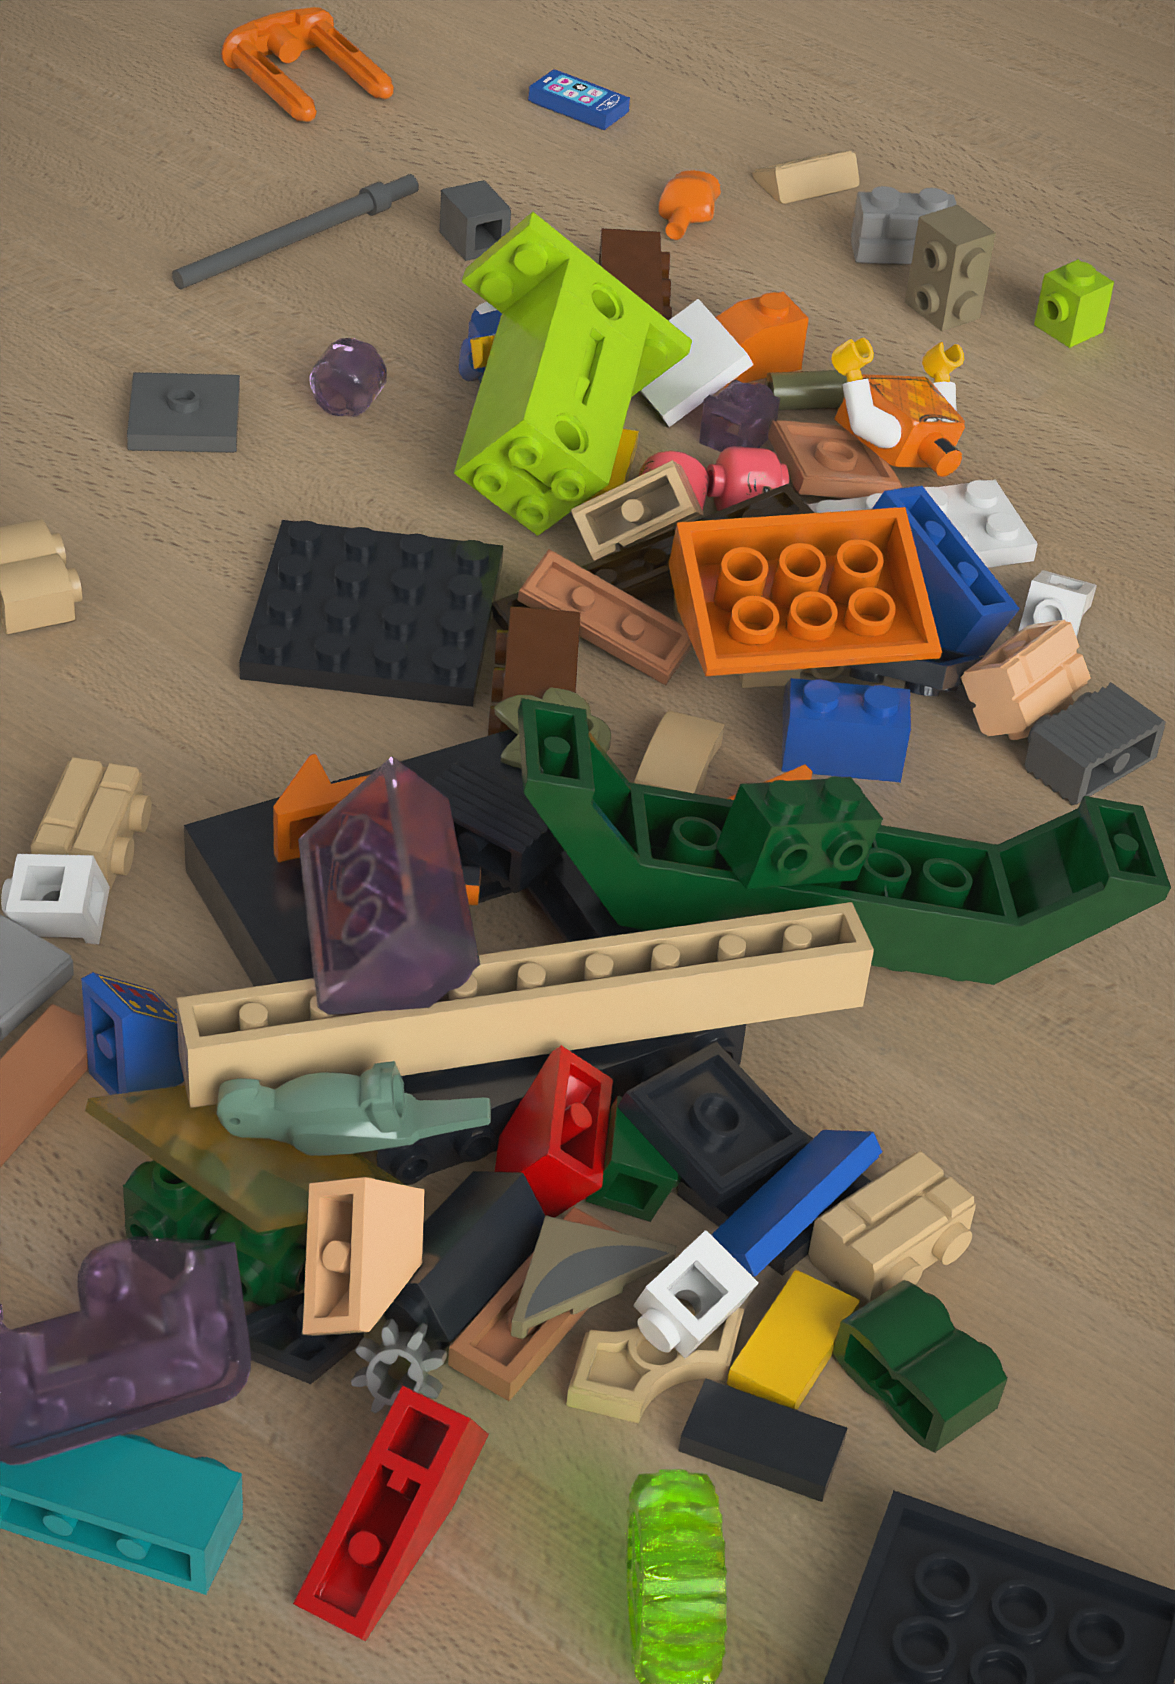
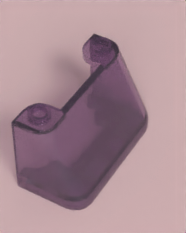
M133 1236L105 1243L91 1250L82 1261L79 1269L77 1290L81 1311L10 1330L2 1322L4 1316L2 1304H0L1 1464H28L225 1403L240 1393L246 1385L251 1371V1350L235 1242Z

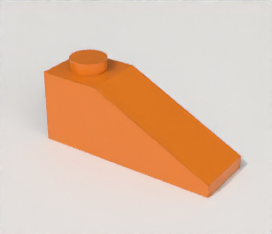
M784 291L765 293L761 297L739 301L715 317L747 352L754 364L723 388L764 379L768 373L793 372L802 369L809 318Z

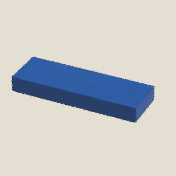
M822 1130L716 1229L711 1236L751 1276L756 1277L879 1158L882 1150L874 1132Z

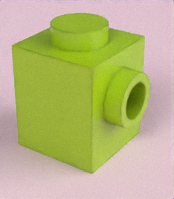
M1079 259L1044 274L1034 326L1069 348L1103 333L1114 281L1096 271L1091 264L1082 262Z

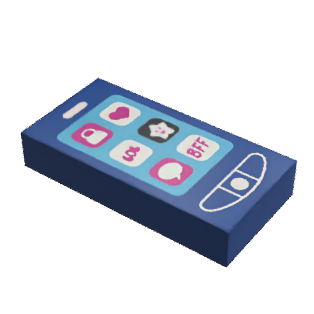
M555 69L529 86L528 101H531V103L602 130L607 129L629 112L630 97Z

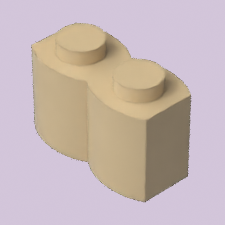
M43 519L0 526V624L4 632L11 634L74 621V603L82 601V588L76 569L74 567L66 569V553L60 534L58 532L51 534Z

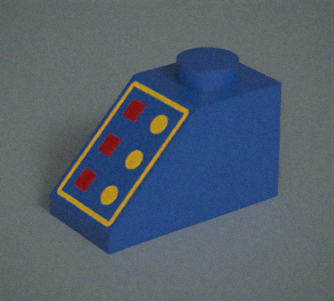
M94 972L81 978L88 1072L114 1100L129 1113L183 1083L184 1077L178 1048L177 1008L173 1009L154 989Z

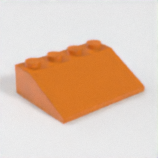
M905 507L677 522L669 559V569L679 615L705 676L940 659L942 649Z

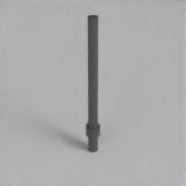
M408 174L386 184L376 182L363 187L357 196L174 270L172 272L174 284L177 288L184 289L365 213L373 216L390 209L392 202L418 192V181L414 175Z

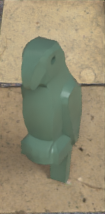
M395 1061L375 1063L372 1069L363 1072L361 1076L327 1072L307 1074L290 1080L277 1089L261 1086L259 1084L260 1080L233 1079L222 1083L218 1091L217 1116L220 1123L230 1134L242 1138H269L294 1145L297 1150L307 1155L315 1156L353 1154L412 1145L421 1138L489 1125L491 1123V1101L487 1097L453 1100H417L413 1095L404 1093V1082Z

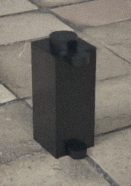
M473 1171L423 1223L422 1264L383 1315L386 1321L393 1319L398 1326L399 1332L414 1333L421 1324L427 1325V1332L423 1340L429 1346L430 1351L445 1350L449 1346V1342H452L535 1250L546 1215L524 1173Z

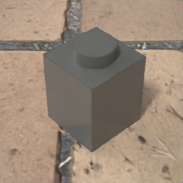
M485 180L441 189L439 232L465 261L477 259L510 231L511 208Z

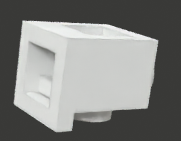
M17 854L12 879H6L3 884L1 893L2 911L6 918L39 937L83 938L86 943L99 944L110 887L93 855Z
M705 1230L645 1287L633 1305L642 1314L637 1321L639 1329L644 1337L658 1350L668 1353L675 1348L686 1359L743 1304L758 1282ZM678 1299L687 1300L692 1304L695 1310V1317Z

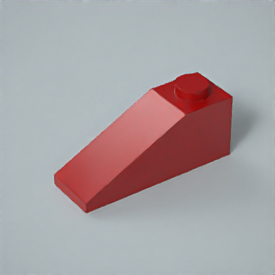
M402 1385L293 1604L366 1641L454 1507L489 1434L471 1418Z

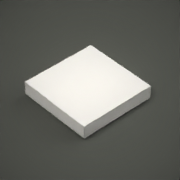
M699 299L669 320V322L692 339L689 354L639 391L669 427L754 365L747 352Z

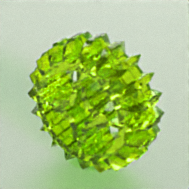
M659 1469L658 1473L639 1474L629 1493L627 1532L625 1533V1590L627 1593L631 1663L634 1664V1674L640 1684H715L723 1670L722 1658L726 1654V1604L728 1603L726 1594L725 1540L723 1539L722 1531L723 1515L719 1512V1496L715 1492V1485L707 1474L688 1473L687 1470Z

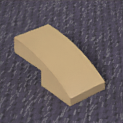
M668 710L649 743L634 783L700 794L705 785L708 765L721 747L725 724Z

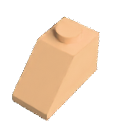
M367 1177L309 1183L303 1334L315 1336L370 1332L422 1264L424 1189Z

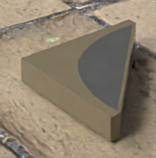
M545 1216L512 1319L511 1336L524 1339L528 1334L529 1328L567 1311H570L571 1315L577 1314L623 1293V1287L628 1283L655 1271L661 1273L675 1260L677 1246Z

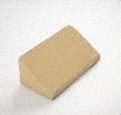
M852 150L829 152L755 169V172H752L753 179L777 202L782 204L856 188L860 184L855 152L852 153Z

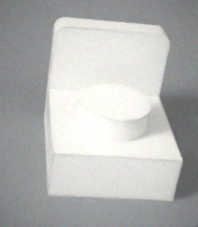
M1045 570L1041 571L1031 582L1019 631L1028 625L1065 619V621L1072 624L1077 638L1082 616L1091 607L1097 585Z

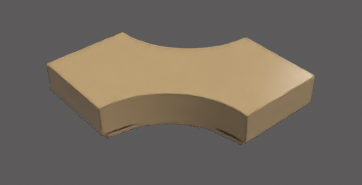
M678 1299L695 1317V1310L692 1304L687 1300ZM738 1308L686 1359L675 1348L668 1353L658 1350L644 1337L639 1326L617 1332L597 1330L586 1332L569 1385L566 1406L639 1423L642 1414L650 1402L672 1386L705 1378L727 1382L742 1325L744 1309Z

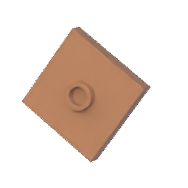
M772 420L767 437L781 463L786 465L789 477L798 494L851 499L903 487L890 464L844 427Z

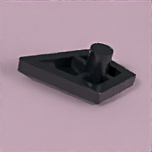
M303 1292L216 1327L212 1331L213 1344L219 1348L312 1384L355 1349L362 1338H364V1332L315 1336L303 1334Z

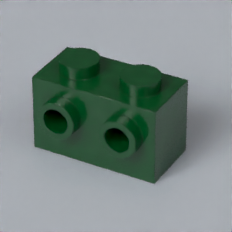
M834 776L826 779L775 780L773 782L740 784L716 848L745 889L852 881L858 878L883 818L851 777Z

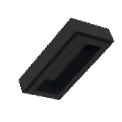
M705 1378L681 1434L678 1451L822 1502L842 1451L847 1427Z

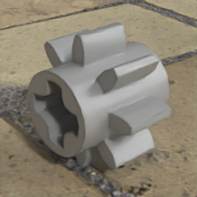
M388 1319L382 1328L383 1342L380 1345L372 1339L362 1338L355 1350L357 1354L370 1363L367 1367H363L355 1373L351 1383L355 1387H368L370 1393L375 1397L371 1408L373 1413L379 1412L385 1404L392 1406L402 1385L417 1393L420 1392L428 1398L437 1399L443 1385L437 1378L428 1373L430 1370L437 1369L443 1365L447 1353L445 1350L430 1351L429 1346L423 1340L427 1332V1325L421 1324L414 1333L399 1332L395 1321ZM398 1356L404 1357L411 1362L408 1372L403 1375L401 1380L394 1379L388 1374L391 1364L396 1361Z

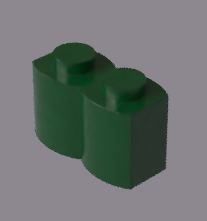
M906 1280L901 1281L843 1319L840 1323L833 1349L836 1359L853 1381L865 1392L884 1402L886 1408L900 1427L917 1443L934 1453L998 1408L1008 1379L998 1356L988 1345L978 1342L967 1333L956 1329L951 1322L946 1307L936 1296L926 1293L915 1284Z

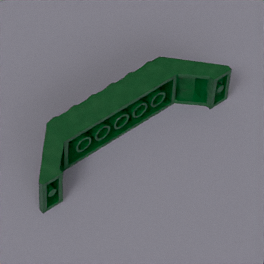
M521 698L517 711L523 793L619 926L636 928L641 931H651L852 902L874 949L871 966L883 967L896 972L909 971L946 977L954 981H972L995 985L1164 901L1171 889L1144 807L1083 796L1077 809L998 845L880 825L857 880L745 889L716 848L734 800L630 783L589 732L586 709Z

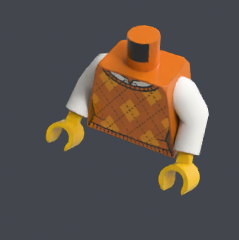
M860 338L855 342L849 339L839 345L833 351L831 360L834 368L840 374L846 376L847 383L842 384L845 397L834 419L892 466L931 468L941 477L953 473L962 460V453L955 446L965 429V420L956 410V385L950 382L949 373L963 364L964 353L962 348L958 344H954L944 352L943 342H939L927 351L922 359V365L926 373L934 378V383H932L927 377L862 374L860 369L872 362L874 358V352L869 341L866 338Z

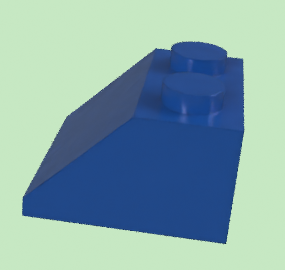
M790 678L785 684L783 698L782 771L788 772L806 764L813 771L812 774L901 783L911 731L910 689L891 688L885 685L869 686L837 683L822 679Z

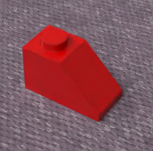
M562 1045L551 1052L500 1134L495 1172L524 1173L546 1216L554 1218L602 1188L613 1084L611 1077Z

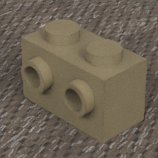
M959 205L920 216L905 303L940 331L979 319L996 233Z

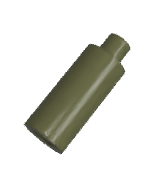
M837 370L768 373L765 380V398L768 410L840 408L845 397L842 384L847 383L846 376H843Z

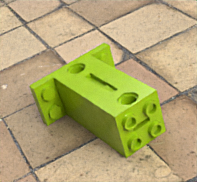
M532 211L467 266L461 281L501 312L502 315L453 474L535 535L539 536L572 512L571 509L583 504L609 485L631 397L686 357L690 352L692 339Z

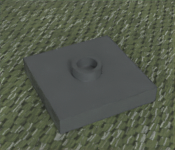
M133 372L127 429L128 450L237 452L240 375Z

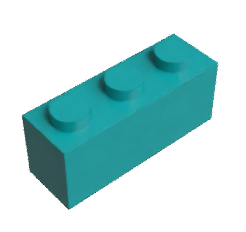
M23 1405L0 1446V1529L207 1595L243 1520L242 1473L230 1470L223 1463L209 1457L192 1458L157 1447L153 1442L139 1435L125 1434L122 1436L87 1425L79 1418L66 1412L57 1411L49 1413Z

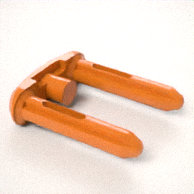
M310 7L288 10L252 20L235 28L227 35L223 43L221 55L224 64L232 69H241L297 121L310 122L316 117L317 112L314 100L266 57L267 55L275 54L282 62L291 63L300 56L302 51L318 47L330 60L334 61L374 98L388 99L394 92L392 78L334 27L331 14L322 8Z

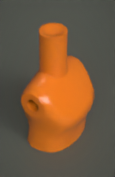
M690 170L680 172L673 179L669 180L659 201V215L663 219L669 220L665 229L669 238L679 240L683 237L690 223L708 222L713 219L715 201L721 193L720 184L715 176L703 171Z

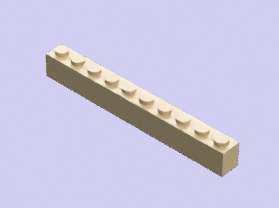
M849 902L176 998L179 1059L191 1108L217 1104L220 1085L225 1081L233 1079L260 1080L259 1084L261 1086L277 1089L286 1082L307 1074L327 1072L361 1076L363 1072L372 1069L375 1063L395 1061L400 1075L404 1076L550 1054L561 1045L570 1051L862 1007L864 1004L874 949L853 903Z

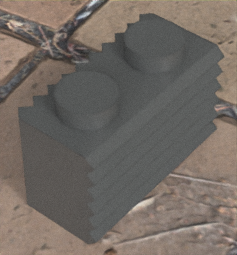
M1110 682L1106 688L1102 686L1098 693L1094 691L1093 694L1091 692L1082 694L1073 705L1070 704L1066 711L1062 709L1058 715H1045L1033 725L1028 735L1029 747L1025 768L1028 773L1033 772L1036 779L1042 778L1045 786L1051 785L1053 792L1059 791L1062 799L1068 798L1071 805H1076L1081 802L1083 796H1092L1155 759L1166 721Z

